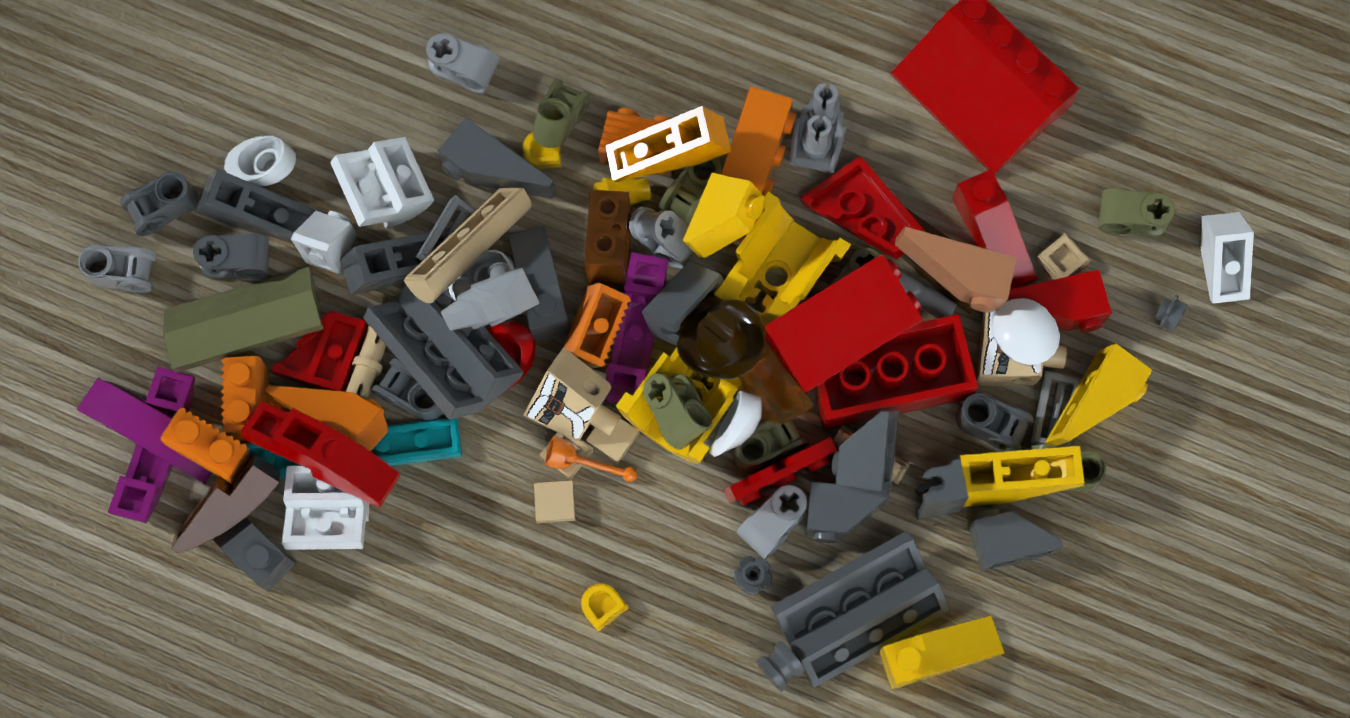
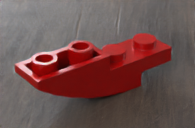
M262 401L241 430L244 440L310 469L312 477L379 508L400 478L399 472L357 442L294 408L288 413Z

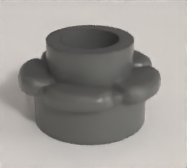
M1178 295L1174 296L1172 301L1166 298L1163 300L1155 316V319L1161 321L1160 329L1165 327L1174 332L1188 306V304L1178 300Z
M752 556L742 558L738 562V569L734 571L736 585L742 587L743 591L747 594H758L760 590L767 589L772 582V574L769 572L770 565L762 557L753 558ZM755 571L757 573L756 578H751L749 573Z

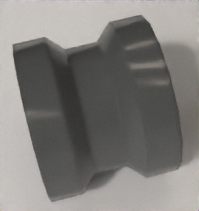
M782 641L774 645V650L769 656H761L756 660L761 671L780 692L788 687V681L792 677H800L806 672L797 657Z

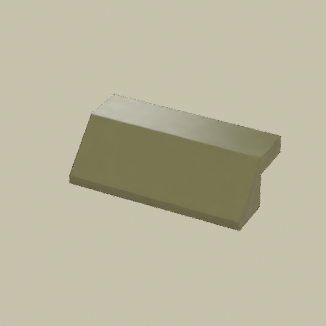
M302 268L164 309L163 335L172 370L178 373L324 329L317 303H320L311 268Z

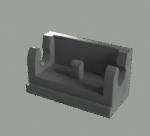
M689 261L642 311L652 337L677 345L680 336L674 333L680 329L679 324L696 308L706 295L717 298L714 294L718 287L715 286H719L723 282L721 274Z
M960 459L952 460L950 465L931 468L923 474V479L939 478L938 480L924 482L916 488V493L928 491V493L922 496L923 503L921 506L915 509L917 520L960 512L969 498Z

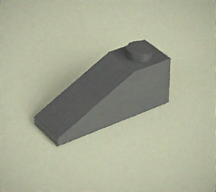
M466 117L438 150L443 164L441 168L457 181L463 178L471 185L498 190L500 188H524L528 195L550 199L556 194L554 180Z
M217 169L207 176L194 211L234 227L293 243L291 240L293 233L317 210Z
M545 227L508 235L516 269L523 268L540 303L526 311L534 340L537 341L569 333L570 328Z
M450 228L443 230L431 250L432 252L442 243ZM430 232L353 247L340 259L350 295L403 283L405 277L422 262L416 256Z

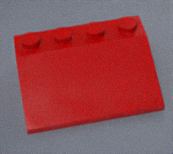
M988 0L958 1L891 72V76L987 170L992 169L994 175L1069 109L1080 89Z

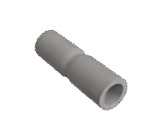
M900 270L902 276L899 279L906 293L911 291L915 295L922 310L937 319L953 314L958 305L957 303L929 287H924L921 282Z

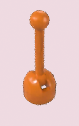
M556 436L552 437L545 457V466L554 469H566L575 462L622 476L626 482L635 481L638 475L633 467L623 469L576 455V450L572 443Z

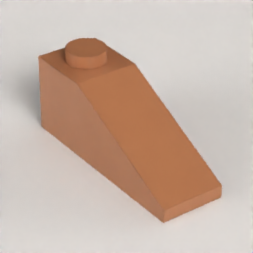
M904 227L897 236L895 246L957 299L970 303L971 308L981 312H993V310L997 311L1008 301L1016 257Z

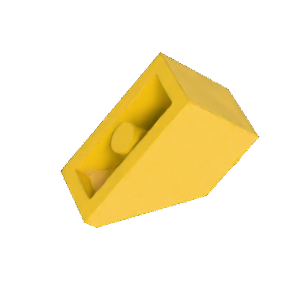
M711 173L683 238V242L698 257H708L752 231L756 219L762 214L765 197L751 181Z

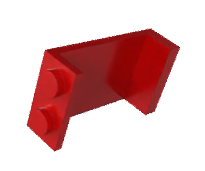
M883 254L875 257L865 265L764 326L767 343L799 394L808 392L923 320L919 314L922 308L918 299L911 291L906 293L899 281L902 278L900 270L892 259L886 260Z

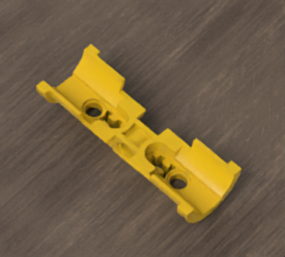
M770 192L765 195L761 216L754 224L752 231L746 235L735 251L739 260L714 294L720 301L733 299L745 303L749 301L754 304L761 296L762 289L767 294L762 302V310L764 312H756L759 314L763 326L797 306L800 300L805 299L829 263L839 262L851 246L850 243L842 238H839V240L819 238L800 226L784 210L779 198ZM771 269L783 270L787 275V281L778 287L768 284L765 275ZM676 347L670 357L663 352L633 396L625 392L616 408L626 420L652 441L688 462L699 464L710 449L704 442L734 401L733 396L751 370L733 379L709 377L707 379V386L712 388L708 390L700 382L704 376L691 370L681 360ZM653 374H665L669 377L681 374L690 377L695 389L702 394V403L710 413L712 418L711 427L684 449H675L664 439L660 426L645 400L644 385L646 380ZM694 376H697V378H698L700 381L694 380V379H692V378H693Z

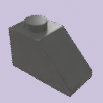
M899 410L881 411L839 446V452H835L832 461V473L836 475V485L877 491L892 488Z
M811 482L805 535L814 536L813 540L816 542L837 543V538L844 539L886 505L889 498V489L877 491Z
M999 508L976 514L977 520H973L968 527L981 572L1056 554L1063 547L1061 539L1012 511L1000 514Z
M247 517L213 539L241 570L267 592L295 565Z

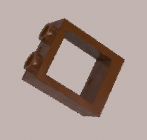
M590 190L584 256L588 286L601 283L621 293H625L624 286L629 267L631 243L629 192Z

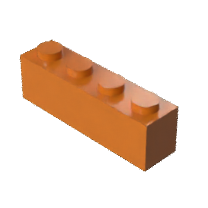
M750 86L730 145L731 152L727 154L721 175L751 181L764 197L768 192L772 194L775 180L770 179L774 167H781L786 152V146H782L781 143L785 133L792 134L797 118V113L792 112L793 98ZM746 235L739 238L735 242L741 243L743 239L746 237Z

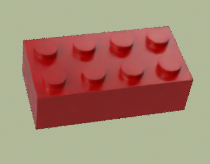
M957 314L917 323L817 385L813 390L823 430L842 427V425L846 426L870 421L881 411L899 410V414L963 401L976 393L978 385L960 316Z

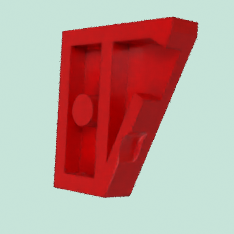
M329 311L321 319L324 329L305 334L295 344L297 347L281 363L277 361L273 365L271 372L274 375L323 390L345 391L353 369V359L358 355L368 324L364 320Z

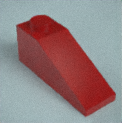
M992 169L958 183L952 200L976 246L1017 258L1010 289L1023 287L1036 281V273L1009 201Z
M1100 270L1010 289L1008 301L1021 298L1036 301L1051 314L1056 321L1058 329L1066 331L1080 329L1081 333L1098 330L1103 327V323L1106 322L1112 313Z

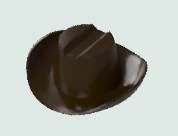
M725 300L700 312L686 325L679 337L677 351L681 360L694 372L710 378L733 379L746 374L758 363L765 347V331L762 320L753 307L743 301Z

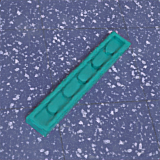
M444 418L388 425L389 432L370 451L390 466L462 457L459 419L449 420ZM244 443L249 448L251 454L246 464L255 454L280 470V480L286 479L287 466H301L258 445Z

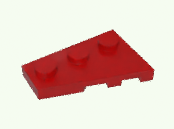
M861 156L800 198L802 205L896 260L905 254L895 246L896 238L904 227L925 232L922 226Z
M829 437L726 487L723 491L729 503L739 500L741 506L762 497L759 489L771 483L778 489L796 480L794 472L805 466H808L810 472H813L831 463L828 455L837 451L832 438Z

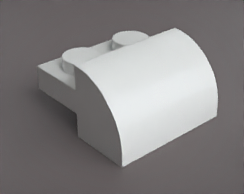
M405 137L376 141L372 143L368 150L338 154L330 162L359 227L383 223L385 228L399 225L421 214L434 201Z
M287 466L283 498L286 513L282 543L285 550L363 549L365 523L369 521V503L312 477L310 469L304 466Z

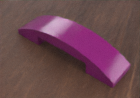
M631 253L624 286L625 294L630 297L631 302L627 303L628 309L624 310L625 316L621 317L623 323L618 324L620 330H617L616 333L617 337H615L611 362L608 364L605 378L610 383L611 390L604 402L618 404L625 392L633 396L648 374L655 338L650 333L642 311L665 287L669 259Z
M157 367L145 403L173 419L180 408H185L189 412L195 377ZM136 444L126 476L119 477L108 513L147 524L163 493L173 466Z
M100 378L96 379L77 408L82 414L129 439L206 485L213 474L169 448L160 440L172 420L170 417Z

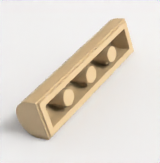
M500 188L405 277L404 282L409 290L421 301L433 303L530 210L531 200L525 189Z

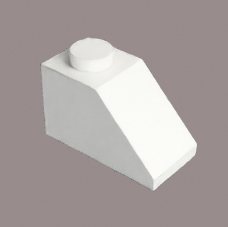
M315 211L293 233L291 240L306 263L341 274L343 268L340 259L351 250L357 234L349 222L350 219L343 214L329 211L327 215Z
M1240 212L1202 216L1201 255L1209 297L1212 303L1250 299L1254 231Z

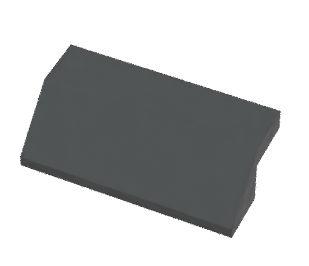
M405 283L398 301L369 306L364 319L449 420L479 413L522 377L524 371L484 326L474 330L472 327L449 330L441 315L442 310L455 302L448 288L433 303H425L418 299Z
M907 531L770 607L792 652L805 668L806 672L804 673L813 688L879 652L883 646L895 643L950 611L938 581L925 568L915 541Z

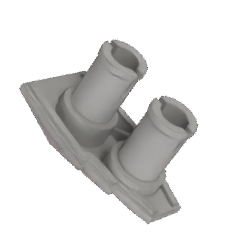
M822 83L815 88L814 95L809 104L803 106L800 118H796L791 142L790 165L834 173L846 127H843L844 112H840L837 88L830 84L828 92L825 91L826 83Z
M498 262L490 266L487 272L488 279L475 283L470 277L457 279L452 286L456 301L441 311V315L449 330L472 327L474 330L487 325L493 327L540 304L523 268L510 270L508 264Z

